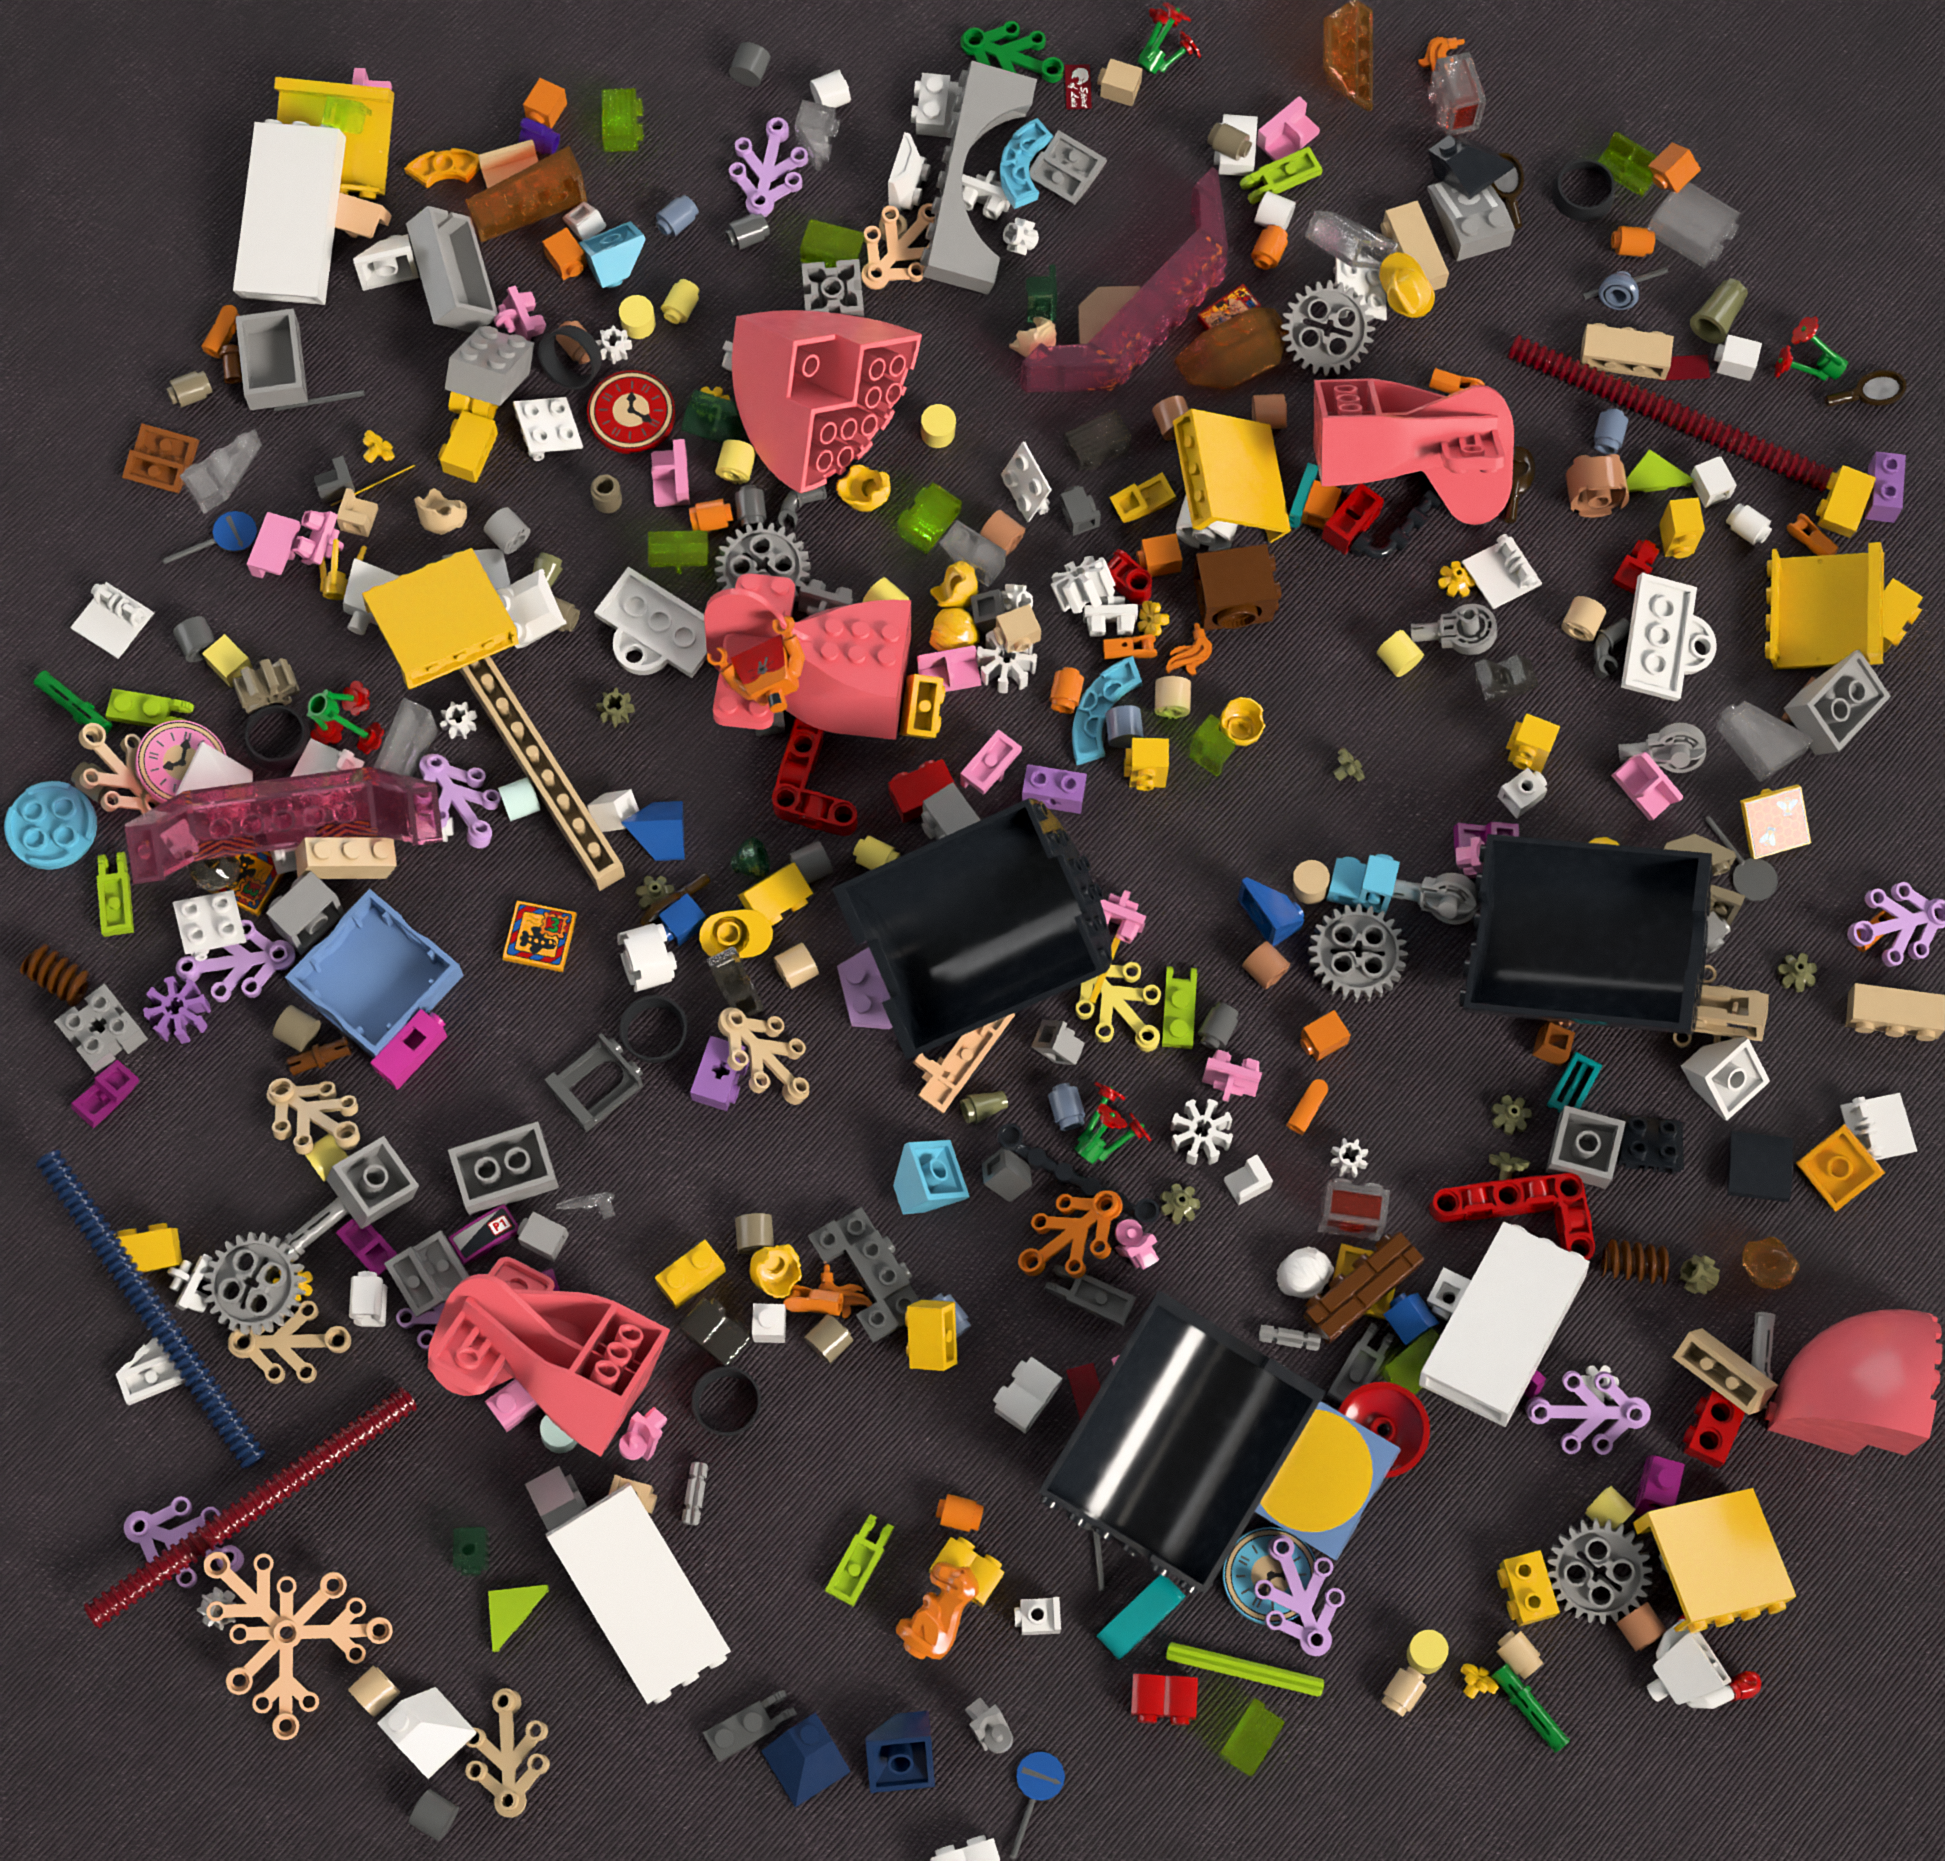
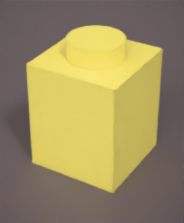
M225 634L202 653L207 664L230 688L234 686V678L242 677L240 672L242 669L248 666L250 669H253L249 658Z

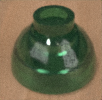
M756 837L745 840L737 849L736 855L731 857L732 868L737 874L742 872L751 878L767 877L770 871V860L766 848Z

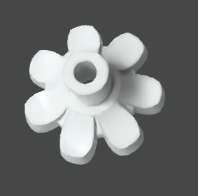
M1604 1365L1598 1371L1595 1366H1588L1585 1369L1588 1376H1581L1583 1383L1603 1404L1604 1397L1609 1401H1614L1607 1392H1601L1594 1384L1596 1374L1601 1371L1610 1373V1367ZM1612 1376L1615 1380V1384L1619 1386L1618 1378ZM1602 1377L1600 1379L1602 1384L1599 1385L1602 1387L1607 1386L1610 1382L1609 1377Z

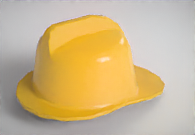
M1396 252L1387 256L1380 266L1379 278L1387 294L1389 306L1395 312L1407 317L1418 318L1426 315L1433 307L1435 293L1421 266L1414 257L1407 253Z
M755 910L725 911L711 915L704 921L700 929L699 940L702 949L709 956L717 960L748 958L760 955L768 949L772 941L773 929L770 921L763 914Z

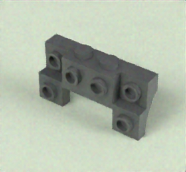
M862 1207L837 1222L835 1220L831 1221L808 1235L809 1241L816 1249L823 1264L846 1253V1257L875 1304L856 1314V1318L862 1324L872 1344L888 1334L906 1327L905 1314L907 1306L919 1301L910 1286L909 1279L912 1278V1275L903 1261L898 1264L892 1254L896 1252V1249L887 1235L884 1237L880 1235Z

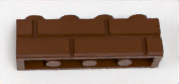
M1398 1231L1393 1237L1387 1233L1375 1244L1377 1250L1372 1255L1368 1256L1366 1253L1361 1255L1352 1264L1354 1270L1346 1277L1343 1273L1339 1274L1328 1284L1331 1288L1330 1291L1323 1297L1317 1293L1305 1304L1307 1310L1304 1313V1319L1316 1330L1326 1344L1329 1345L1422 1265L1424 1261L1423 1256L1401 1232Z

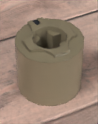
M290 1005L276 1021L273 1037L299 1052H305L314 1042L321 1022L297 1007Z
M753 1213L735 1218L738 1253L752 1256L763 1247L774 1246L772 1215Z
M829 1314L804 1337V1340L814 1352L828 1364H831L853 1342L851 1333L847 1331L848 1329Z

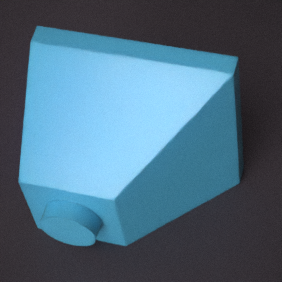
M629 221L581 241L578 244L585 252L586 261L602 288H613L620 285L623 279L630 276L646 239L644 234Z
M951 1140L908 1142L904 1144L893 1184L903 1214L925 1213L970 1197Z

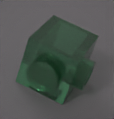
M486 1527L453 1528V1567L456 1571H461L462 1576H479L481 1571L489 1570V1531Z

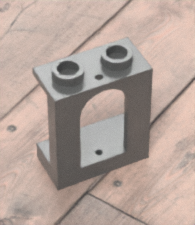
M602 1033L598 1036L600 1042L557 1076L553 1072L544 1079L550 1092L586 1133L643 1087L640 1077L643 1073L633 1060L627 1062L621 1056L623 1049L614 1038L608 1040ZM604 1062L618 1064L623 1071L622 1082L587 1111L569 1089L598 1065Z

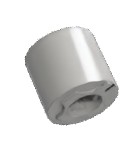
M508 507L494 513L483 529L484 533L505 554L513 553L520 548L531 532L530 528Z

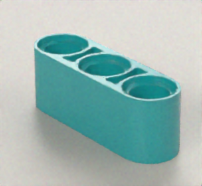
M1159 1575L1097 1635V1638L1120 1660L1159 1624L1186 1595L1169 1578Z

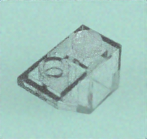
M802 100L795 121L796 140L802 148L806 149L808 159L814 169L821 171L823 162L828 161L830 158L832 145L829 143L832 136H837L840 120L836 119L834 107Z
M958 520L940 542V545L955 562L963 561L975 569L977 580L988 587L1005 566L1006 551Z

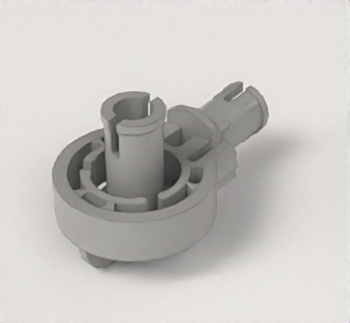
M1465 604L1456 608L1452 613L1441 614L1438 622L1411 623V638L1413 642L1439 640L1442 648H1453L1465 655H1476L1488 650L1494 644L1497 638V624L1495 616L1485 606Z
M1688 723L1670 724L1661 729L1659 733L1648 734L1646 742L1619 744L1620 763L1626 762L1631 756L1646 752L1658 767H1663L1675 773L1689 772L1703 763L1706 757V739L1702 731L1694 725Z
M1445 873L1437 878L1425 877L1422 884L1396 879L1392 898L1418 902L1422 911L1431 912L1437 919L1449 924H1462L1469 921L1474 916L1480 903L1478 902V891L1475 890V884L1467 876L1457 873Z

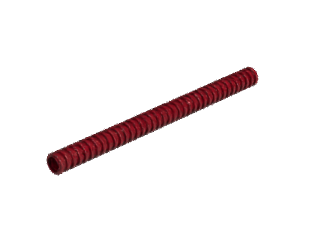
M1522 335L1516 336L1508 353V358L1511 360L1516 358L1518 363L1523 361L1527 367L1530 365L1534 366V370L1539 368L1542 369L1544 374L1546 372L1551 373V377L1556 375L1560 381L1563 379L1567 380L1569 385L1575 383L1576 388L1582 386L1586 392L1589 389L1593 395L1598 393L1602 399L1605 397L1609 398V402L1617 401V405L1621 406V404H1624L1628 410L1631 407L1635 413L1640 411L1644 417L1646 415L1651 416V420L1659 419L1661 424L1666 422L1670 428L1673 425L1677 431H1680V429L1685 430L1684 434L1686 435L1692 433L1693 438L1699 436L1701 441L1705 442V440H1708L1712 446L1715 443L1719 449H1722V447L1727 448L1726 452L1734 451L1736 456L1741 454L1744 456L1743 459L1747 460L1750 458L1754 464L1756 461L1760 462L1761 467L1767 465L1769 470L1772 471L1774 468L1778 474L1785 473L1787 478L1790 476L1795 477L1794 481L1796 482L1802 480L1803 485L1809 483L1811 488L1815 489V487H1818L1822 493L1827 489L1826 485L1834 470L1832 467L1826 469L1825 464L1819 466L1815 460L1810 462L1806 456L1804 458L1799 457V453L1793 455L1791 450L1787 449V451H1784L1780 445L1777 448L1773 442H1770V444L1765 443L1766 439L1764 438L1758 440L1756 435L1751 437L1747 431L1742 433L1738 427L1736 430L1731 428V424L1725 426L1723 421L1720 420L1718 423L1714 421V417L1707 418L1705 413L1702 415L1697 414L1698 410L1690 411V407L1686 406L1683 408L1679 402L1676 405L1672 403V399L1664 400L1665 396L1663 395L1657 397L1656 392L1650 394L1646 388L1641 390L1637 384L1635 387L1630 385V381L1625 383L1622 382L1623 379L1620 377L1615 379L1613 374L1608 376L1605 374L1606 371L1602 370L1599 372L1595 366L1593 369L1589 368L1588 363L1582 365L1580 360L1577 359L1575 362L1571 356H1568V358L1564 357L1562 352L1557 354L1555 349L1550 351L1547 350L1545 345L1540 347L1538 342L1533 344L1529 338L1526 340L1522 339Z
M398 1388V1393L392 1392L390 1394L391 1398L388 1400L382 1399V1404L379 1406L377 1404L373 1405L374 1409L372 1411L366 1410V1415L363 1417L357 1416V1421L354 1423L350 1421L346 1429L341 1427V1432L331 1434L332 1438L330 1440L325 1438L323 1440L324 1444L314 1446V1451L308 1450L305 1457H298V1462L294 1463L292 1461L287 1469L283 1467L281 1469L282 1473L279 1475L277 1473L273 1474V1479L270 1481L268 1479L264 1480L265 1484L263 1486L257 1485L255 1487L257 1490L253 1493L248 1491V1496L238 1498L239 1502L237 1504L232 1502L230 1504L231 1508L221 1510V1515H213L214 1519L210 1522L206 1520L204 1522L205 1526L202 1528L197 1526V1531L187 1533L188 1537L186 1539L181 1537L179 1539L180 1543L170 1545V1550H162L161 1556L155 1555L153 1557L154 1561L151 1563L146 1561L144 1563L145 1567L142 1569L140 1567L136 1568V1573L133 1575L129 1573L125 1581L120 1579L118 1581L119 1585L116 1587L114 1585L110 1586L109 1592H101L102 1596L100 1598L94 1597L92 1599L93 1603L90 1605L85 1603L84 1611L95 1627L101 1629L103 1627L102 1623L105 1621L111 1622L112 1616L116 1615L118 1617L120 1615L119 1611L122 1609L127 1611L129 1609L128 1605L131 1603L137 1604V1599L140 1597L144 1599L148 1591L153 1593L155 1591L154 1587L157 1585L159 1587L163 1586V1581L166 1579L168 1581L172 1580L171 1576L175 1573L179 1575L181 1573L180 1569L183 1567L185 1569L189 1568L188 1564L190 1562H198L197 1558L199 1556L205 1557L207 1555L206 1551L209 1549L214 1551L215 1545L219 1544L221 1546L224 1544L222 1540L225 1538L231 1539V1534L234 1532L240 1533L241 1527L247 1528L249 1526L248 1522L251 1520L256 1522L258 1520L257 1516L260 1514L262 1516L266 1515L265 1511L267 1509L273 1510L277 1502L282 1504V1499L292 1497L291 1493L293 1491L298 1493L300 1491L299 1487L309 1485V1480L315 1481L318 1474H325V1469L329 1468L331 1470L334 1468L333 1464L335 1462L340 1464L342 1462L341 1458L351 1456V1451L357 1452L360 1445H367V1440L371 1439L373 1441L376 1439L375 1435L377 1433L382 1435L384 1433L383 1429L386 1427L388 1429L392 1428L391 1424L393 1422L399 1423L402 1416L408 1417V1412L411 1410L415 1412L417 1405L405 1388Z

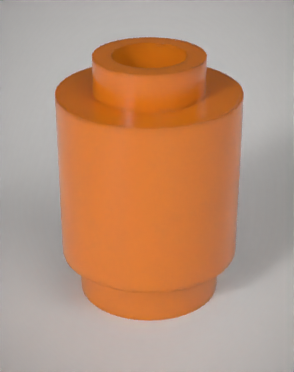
M1268 225L1266 229L1262 230L1251 253V258L1257 267L1264 270L1277 267L1288 244V234L1283 228L1276 225Z
M1619 226L1617 231H1613L1611 248L1615 249L1616 255L1644 257L1646 254L1653 253L1655 246L1654 231H1648V228Z
M723 498L696 503L695 507L689 508L693 531L700 530L702 533L728 528V521H733L730 503L725 504Z
M1064 667L1062 670L1055 672L1049 698L1050 702H1052L1051 709L1054 711L1071 714L1074 713L1075 708L1079 705L1084 677L1079 674L1080 672L1077 669Z
M947 1494L946 1500H939L936 1517L941 1518L940 1525L966 1532H970L971 1529L978 1531L984 1506L978 1505L976 1500Z

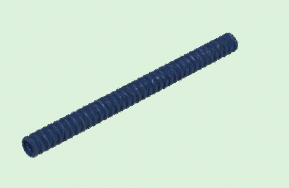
M52 1150L37 1161L35 1166L37 1169H42L41 1175L48 1178L47 1184L53 1185L52 1191L59 1194L58 1200L64 1201L63 1207L70 1210L69 1216L75 1217V1225H80L79 1231L86 1234V1241L92 1242L90 1247L93 1250H97L96 1255L98 1258L102 1257L101 1263L104 1266H108L107 1272L109 1274L113 1273L114 1275L112 1279L120 1283L118 1288L120 1290L124 1289L123 1295L125 1298H130L129 1304L131 1306L135 1305V1313L141 1314L140 1320L147 1323L146 1329L152 1330V1338L158 1339L157 1345L164 1348L162 1350L164 1355H169L168 1361L175 1364L174 1370L180 1371V1379L186 1380L184 1385L186 1387L190 1386L191 1395L197 1396L195 1401L203 1405L201 1407L202 1411L208 1412L206 1417L208 1420L212 1419L214 1421L212 1426L214 1428L218 1427L219 1436L223 1435L225 1437L223 1442L225 1444L229 1443L231 1446L229 1451L235 1452L236 1456L234 1458L242 1462L240 1467L242 1469L251 1467L264 1457L265 1450H260L259 1441L255 1442L253 1440L255 1435L253 1433L249 1434L247 1431L249 1429L248 1425L242 1424L244 1419L236 1415L238 1411L236 1408L232 1409L231 1405L233 1403L225 1399L227 1394L225 1392L221 1393L220 1384L216 1385L214 1383L216 1378L214 1376L210 1377L209 1368H204L203 1366L205 1362L197 1358L199 1353L197 1351L193 1352L194 1346L186 1342L188 1337L186 1335L182 1336L181 1332L183 1330L181 1327H176L177 1321L175 1319L171 1320V1312L165 1311L166 1305L159 1302V1295H154L155 1289L148 1286L149 1280L147 1278L143 1279V1271L137 1270L138 1264L131 1261L133 1259L131 1254H126L127 1248L120 1245L122 1243L121 1239L115 1238L117 1233L109 1229L111 1225L109 1222L105 1223L104 1219L106 1217L104 1214L98 1213L100 1208L93 1205L95 1202L93 1198L87 1197L89 1192L82 1189L84 1186L82 1182H77L78 1176L71 1173L72 1167L66 1166L67 1160L60 1157L61 1151Z

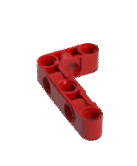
M796 718L772 794L774 813L782 820L800 824L811 829L822 830L840 836L851 835L855 832L858 824L856 807L848 801L806 789L810 773L814 772L824 741V730L810 726ZM802 744H807L811 747L807 752L796 750ZM785 798L794 801L788 807H783L778 803ZM841 814H847L851 817V820L841 823L836 818Z
M1573 1173L1530 1176L1444 1188L1435 1194L1429 1206V1212L1433 1219L1441 1223L1481 1220L1553 1210L1556 1230L1562 1249L1570 1252L1572 1251L1571 1245H1581L1586 1251V1256L1583 1257L1587 1261L1590 1260L1595 1251L1591 1214L1587 1205L1582 1179ZM1560 1185H1570L1574 1189L1575 1195H1564ZM1499 1193H1510L1514 1203H1503L1499 1198ZM1439 1200H1447L1451 1203L1453 1210L1444 1212L1438 1207L1437 1202Z

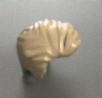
M1034 317L1033 322L1037 327L1028 331L1019 330L1016 335L1017 339L1012 344H1009V348L1031 361L1040 360L1049 355L1056 344L1057 333L1055 324L1051 320L1042 317Z
M435 488L430 489L424 499L419 496L415 498L420 523L425 530L442 535L455 528H461L467 518V506L460 500H447Z

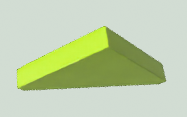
M1650 449L1626 479L1628 492L1659 491L1678 486L1690 487L1694 481L1693 478Z
M548 1585L488 1591L493 1652H499L503 1644L519 1628L543 1596L549 1592Z

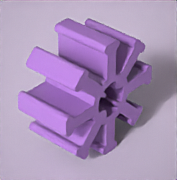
M173 976L164 979V982L168 987L169 995L165 997L158 993L154 987H151L147 992V996L153 1005L158 1004L159 1006L149 1009L145 1007L143 1009L144 1016L150 1025L153 1026L157 1035L164 1041L169 1040L168 1036L175 1028L174 1035L181 1044L188 1043L191 1039L187 1035L185 1025L189 1023L196 1027L200 1033H203L208 1025L201 1015L196 1016L195 1014L201 1012L210 1013V1004L192 980L186 979V984L179 993L180 985ZM181 1006L178 1010L179 1013L173 1014L174 1012H176V1007Z

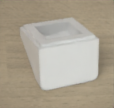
M585 201L562 218L582 241L597 235L606 227L599 211Z

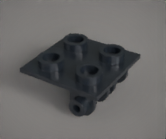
M1621 1114V1120L1626 1123L1621 1139V1153L1618 1156V1165L1623 1166L1624 1169H1639L1640 1165H1642V1171L1645 1172L1648 1166H1651V1172L1653 1173L1658 1168V1172L1670 1173V1175L1684 1170L1683 1121Z

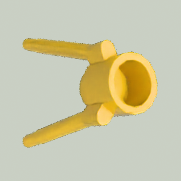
M338 539L333 540L331 571L328 572V575L325 557H323L322 563L319 565L320 591L323 592V597L332 600H344L348 580L345 578L346 574L337 571ZM366 546L361 547L356 559L363 561L367 550Z

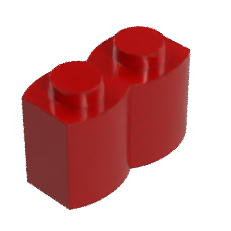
M1133 1674L1131 1716H1137V1722L1157 1723V1718H1169L1172 1725H1189V1720H1196L1198 1678Z

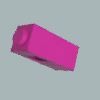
M420 1009L370 1062L375 1072L398 1090L448 1037L443 1028L445 1025L444 1021L435 1013L431 1012L428 1015Z

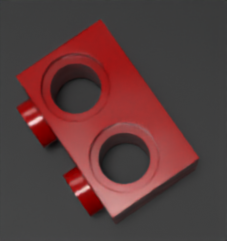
M1360 483L1325 523L1322 539L1346 555L1363 531L1365 532L1380 515L1384 498L1363 483Z
M1712 1390L1706 1398L1700 1397L1694 1410V1414L1699 1416L1694 1426H1688L1682 1442L1686 1443L1683 1453L1719 1469L1726 1461L1745 1412L1723 1395ZM1712 1407H1719L1724 1411L1725 1421H1718L1712 1416ZM1706 1435L1712 1439L1714 1444L1712 1450L1701 1446L1700 1436Z

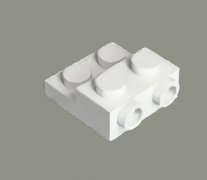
M922 73L921 81H915L914 98H919L918 106H912L911 123H916V134L947 137L951 120H956L957 112H953L955 98L957 95H961L962 87L958 86V82L950 81V75Z

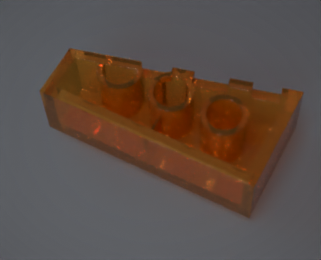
M567 146L494 186L465 200L478 237L481 242L578 206L584 201L587 202L582 172L570 146Z

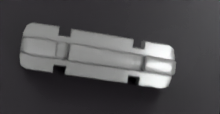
M1261 1325L1259 1331V1340L1262 1342L1272 1343V1341H1275L1276 1344L1296 1348L1304 1346L1305 1349L1314 1351L1319 1350L1321 1336L1319 1334L1309 1332L1304 1334V1331L1281 1327L1274 1329V1326Z
M692 1462L689 1474L691 1479H688L684 1502L686 1509H683L682 1522L684 1524L698 1525L701 1513L699 1508H702L706 1484L704 1478H707L708 1472L707 1464L702 1462Z

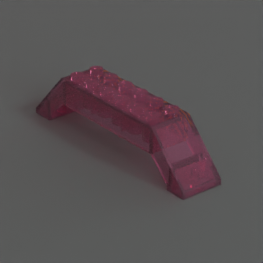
M1212 167L1193 188L1190 214L1196 218V232L1087 344L1047 347L1041 342L1022 362L1021 388L1025 392L1112 391L1118 383L1122 385L1131 375V370L1137 364L1142 365L1147 360L1150 350L1156 344L1160 346L1167 339L1169 330L1174 325L1179 326L1183 323L1188 315V311L1193 306L1197 307L1203 302L1207 295L1206 292L1212 286L1217 287L1225 277L1224 269L1227 264L1228 244L1219 175L1216 169Z
M372 767L183 791L124 825L133 884L165 880V876L194 861L298 847L305 837L381 836L410 842L413 846L443 842L436 783Z

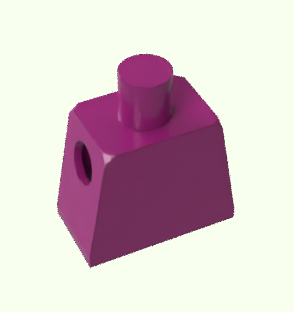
M1647 1455L1634 1506L1636 1510L1633 1514L1643 1516L1649 1511L1675 1506L1685 1464L1655 1455ZM1650 1504L1660 1505L1661 1508L1651 1506Z

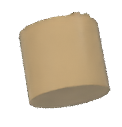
M1584 596L1574 597L1561 625L1562 630L1577 640L1584 642L1593 641L1606 614V609L1602 604Z
M1166 676L1157 679L1155 682L1154 712L1159 716L1168 717V719H1177L1189 715L1191 704L1190 680L1178 676Z
M1316 860L1304 861L1296 867L1293 875V892L1299 901L1305 904H1316L1326 897L1330 881L1327 867Z
M802 942L773 957L776 969L789 989H793L819 975L812 956Z
M374 1665L348 1688L355 1699L374 1718L400 1694L398 1688Z

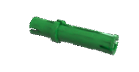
M44 670L37 675L34 685L73 715V720L76 723L84 724L85 726L89 723H97L104 728L106 735L110 732L112 723L96 712L94 705L88 701L84 702L70 689L51 676L48 671ZM55 689L60 691L69 700L66 701L64 698H62L58 693L55 692ZM77 708H81L91 717V719H88L79 710H77Z
M1508 1664L1502 1666L1492 1675V1678L1498 1682L1511 1698L1508 1700L1511 1705L1516 1704L1554 1753L1570 1742V1739L1531 1694V1687L1529 1685L1525 1686Z

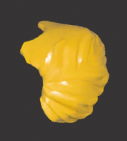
M853 465L850 467L848 474L838 480L836 490L842 500L852 508L861 512H870L888 501L891 489L890 477L883 471L871 470L863 465Z
M958 561L947 568L943 583L930 590L931 595L939 602L937 605L940 607L966 609L972 604L970 596L977 595L979 592L975 569L968 565L967 562Z
M945 608L935 617L929 643L938 652L968 646L977 647V644L980 642V632L974 623V618L962 608Z
M790 1244L763 1247L756 1251L751 1258L750 1277L755 1285L774 1298H784L790 1295L791 1288L801 1279L799 1256Z

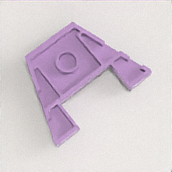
M868 947L837 966L851 1026L890 1029L892 1025L882 1002L891 999Z

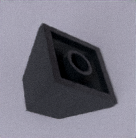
M1448 135L1428 150L1434 176L1469 199L1514 168L1513 163L1478 141L1455 135Z

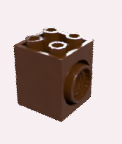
M1267 544L1196 554L1193 581L1202 629L1204 631L1222 628L1235 629L1250 624L1273 621L1275 611L1279 610L1278 599H1281V587L1279 581H1274L1273 572L1276 571L1274 554H1269Z

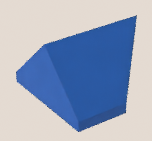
M683 801L652 802L621 822L653 857L654 861L685 860Z

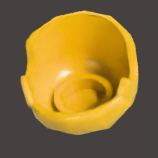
M1238 697L1231 700L1220 716V729L1223 737L1228 742L1237 746H1248L1257 742L1265 728L1261 705L1252 698Z

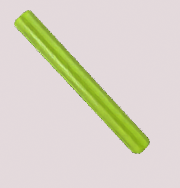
M1174 1642L1169 1643L1166 1652V1659L1317 1697L1321 1696L1324 1688V1680L1322 1678Z

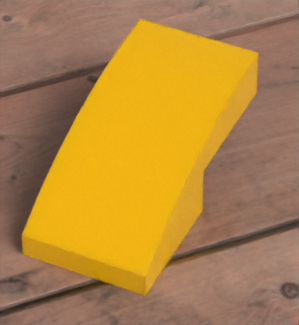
M1163 472L1139 486H1136L1134 483L1109 497L1123 523L1146 516L1178 500Z

